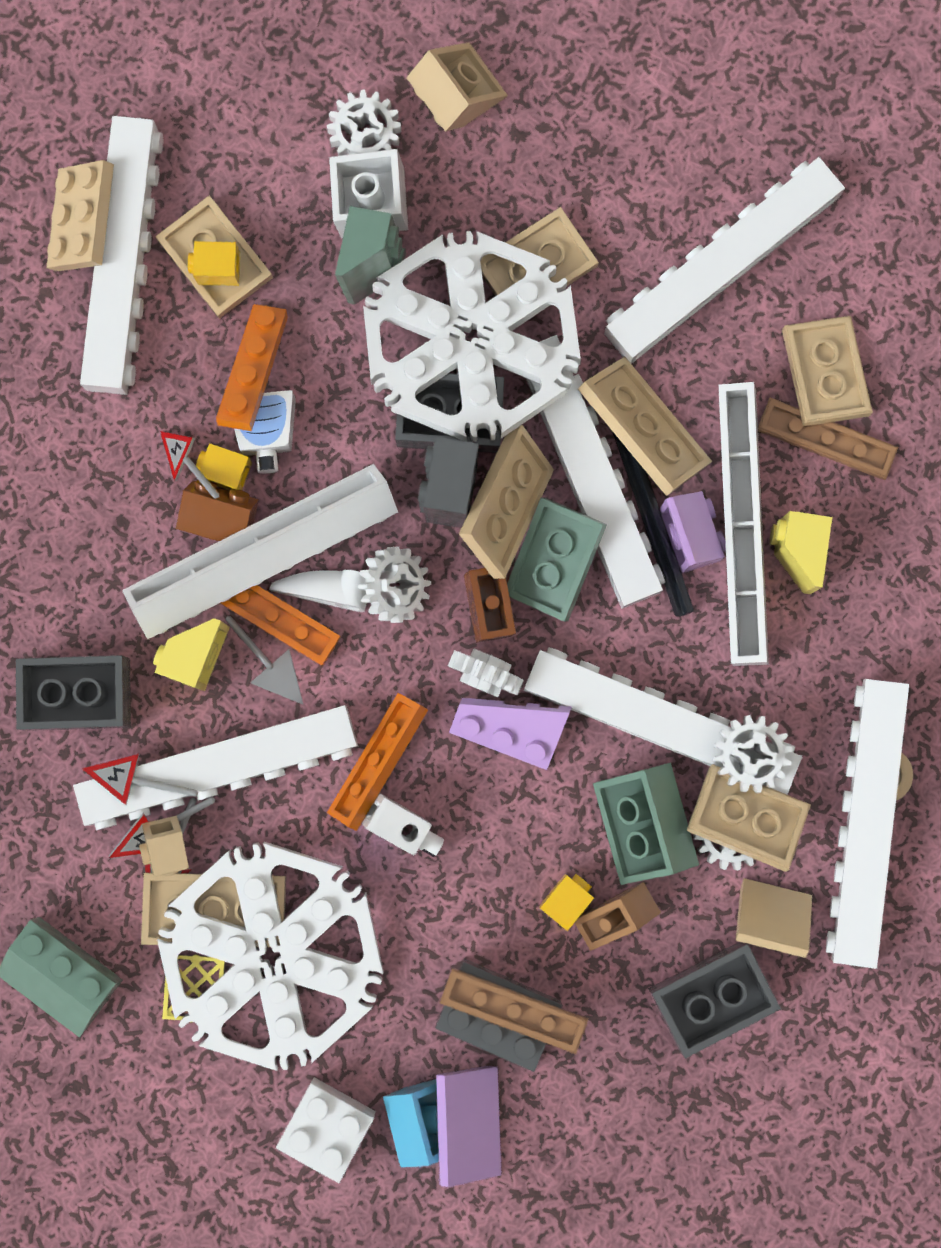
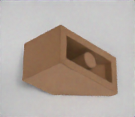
M642 882L584 913L575 921V924L590 951L639 930L658 916L661 911L645 883Z

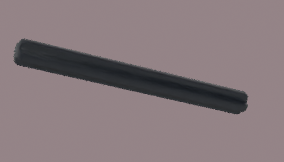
M612 431L656 562L664 576V585L674 615L676 617L688 615L693 612L694 608L648 474Z

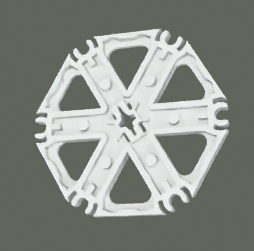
M470 231L466 232V242L464 244L455 243L453 233H449L447 236L448 247L444 246L443 235L393 266L377 277L378 282L373 283V292L382 295V297L378 300L366 297V307L363 306L371 385L375 382L374 391L379 393L383 389L392 390V393L384 398L385 405L387 407L391 406L392 412L466 442V428H470V439L472 442H477V430L481 428L487 429L490 432V439L495 440L497 433L496 425L500 427L501 438H503L567 394V389H570L572 380L564 377L562 373L570 371L577 374L581 361L571 285L566 289L567 279L563 278L559 282L550 281V278L556 274L557 269L555 265H550V260L477 231V245L473 244V235ZM495 254L520 264L526 269V275L523 279L485 303L480 262L483 256ZM432 259L443 261L446 267L450 306L407 289L403 285L404 278ZM554 305L560 312L563 342L559 346L550 347L515 333L512 330L548 306ZM384 321H387L431 340L401 360L393 363L388 362L382 355L380 326ZM472 329H475L479 338H473L471 342L467 341L464 332L470 333ZM493 365L540 383L541 389L514 409H503L499 406L497 400ZM454 369H458L462 410L458 414L447 415L416 400L415 395Z
M264 841L266 857L262 856V847L259 842L253 844L254 857L252 858L244 857L241 846H238L234 850V857L237 861L235 864L231 857L230 849L179 895L168 907H175L182 913L170 909L164 914L165 917L175 921V928L167 929L162 927L158 933L164 938H172V942H164L159 938L157 941L174 1018L176 1020L180 1014L188 1011V1014L180 1021L179 1026L183 1028L188 1022H195L198 1025L199 1030L191 1039L194 1042L198 1041L203 1037L204 1033H207L209 1036L200 1042V1047L278 1071L276 1056H280L282 1069L287 1070L289 1067L287 1057L290 1054L299 1056L301 1066H305L308 1058L305 1049H308L312 1063L369 1012L373 1005L366 1004L360 999L362 998L364 1001L372 1003L376 1001L377 995L369 993L365 986L371 982L381 985L382 982L380 975L375 973L369 974V971H376L382 975L384 971L367 893L357 901H353V898L360 894L362 886L359 884L353 890H346L344 888L343 881L350 875L348 870L342 872L336 880L333 876L343 866ZM277 865H286L314 874L319 880V888L283 921L281 920L272 876V869ZM222 877L232 878L236 883L245 927L226 921H219V919L197 913L195 901L218 879ZM349 915L357 921L364 956L361 961L355 963L308 948V946L340 917ZM276 936L279 937L280 945L277 944ZM266 938H268L269 946L272 947L273 952H280L281 955L275 961V974L269 960H263L261 957L267 950ZM255 940L258 941L259 948H256ZM190 950L234 965L198 998H191L184 992L177 959L180 952ZM261 968H264L265 977L262 975ZM296 984L343 999L346 1003V1012L321 1035H309L306 1031ZM260 991L270 1036L269 1044L264 1048H255L227 1039L222 1033L223 1024Z

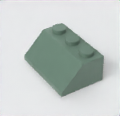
M350 206L335 276L347 302L355 305L374 293L373 283L378 282V276L405 259L406 249L402 248L399 227L395 226L391 213Z
M671 762L593 783L621 885L673 875L699 865L691 833L687 831L688 823Z
M41 917L31 919L9 947L0 965L1 979L79 1038L123 981V979Z

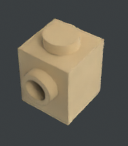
M177 816L142 824L146 843L139 844L143 865H151L154 877L160 875L171 876L177 874L180 870L189 869L183 835Z

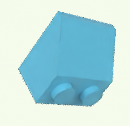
M437 1079L405 1087L383 1096L400 1167L430 1166L439 1162Z

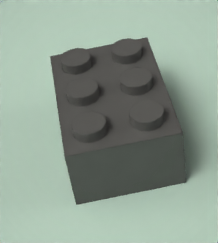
M458 374L445 375L415 395L416 400L447 415L458 414L462 410ZM495 376L497 400L499 406L503 408L504 377ZM397 414L395 441L398 448L427 449L428 445L434 446L436 436L460 440ZM496 425L497 433L495 440L490 439V432L487 429L481 428L477 430V442H472L470 439V428H466L467 442L478 443L479 452L497 453L501 442L500 427Z
M436 436L434 446H427L424 467H426L425 473H427L426 479L428 481H421L418 496L419 507H421L420 512L425 513L427 523L462 528L471 508L478 467V443Z
M117 655L16 659V730L131 728L130 658Z
M738 942L648 988L680 1053L685 1059L781 1010L749 945L744 942Z
M465 958L462 961L459 970L562 1008L561 1001ZM446 1005L443 1006L435 1029L532 1072H535L546 1046V1043Z

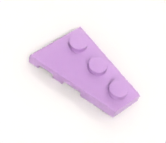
M462 698L449 733L547 770L572 706L559 705L557 709L540 707V704L534 703L519 706L507 705L504 701Z

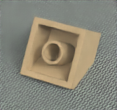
M469 42L429 50L406 77L413 86L416 95L424 101L432 112L435 121L445 131L464 127L508 96Z

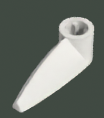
M324 570L298 573L272 582L269 589L271 592L356 612H365L367 604L361 601L363 596L366 595V590L358 589V585L365 583L366 578L362 577L359 574L360 572L353 570Z

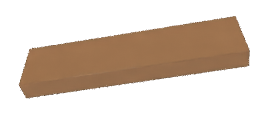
M773 398L768 399L758 424V431L882 480L887 479L898 450L897 446L835 422L803 426L798 408Z
M453 967L440 1003L574 1054L577 1053L588 1023V1018Z

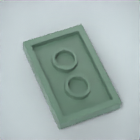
M540 498L507 583L509 597L561 621H569L607 524L550 499Z

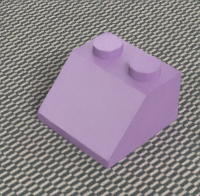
M700 491L673 496L664 501L660 507V512L681 573L719 562L725 557L723 552L726 551V541L722 532H716L712 519L716 518V514L710 498L705 499L703 492Z

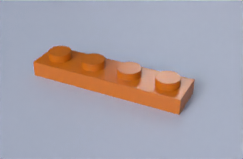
M253 304L216 416L218 426L252 432L287 323L288 314L286 309Z
M258 585L252 586L232 596L229 600L219 603L322 667L341 638L340 635Z
M397 693L328 809L327 814L355 831L358 830L427 714L428 709Z

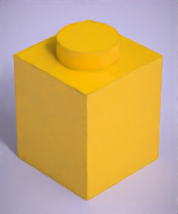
M194 241V253H188V272L193 274L198 285L239 286L240 250L236 242Z
M210 443L207 451H201L196 462V467L208 481L229 491L232 489H243L252 465L249 457Z
M565 874L540 904L539 908L568 931L594 899L588 893L592 886L577 874L572 879Z

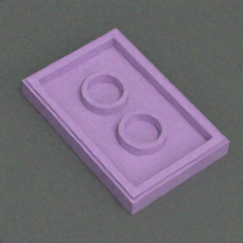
M484 1066L436 1075L440 1186L453 1187L500 1176L498 1067Z

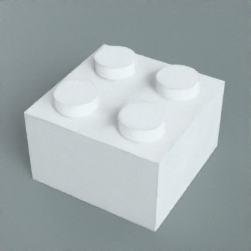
M397 149L329 157L333 222L341 238L344 235L350 206L391 213L395 226L399 227V231L408 230L404 166Z
M314 1077L276 1149L339 1183L370 1127L376 1111Z

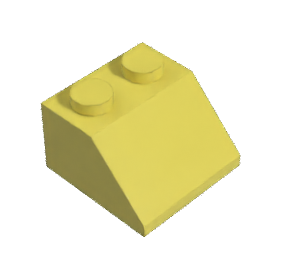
M789 511L778 520L777 525L773 524L770 534V545H775L774 555L804 594H812L823 587L832 517Z
M214 618L169 638L166 645H160L153 661V664L157 666L155 673L205 691L230 626Z

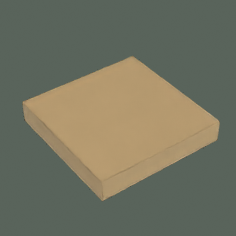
M744 878L740 889L736 941L806 958L810 944L812 895Z

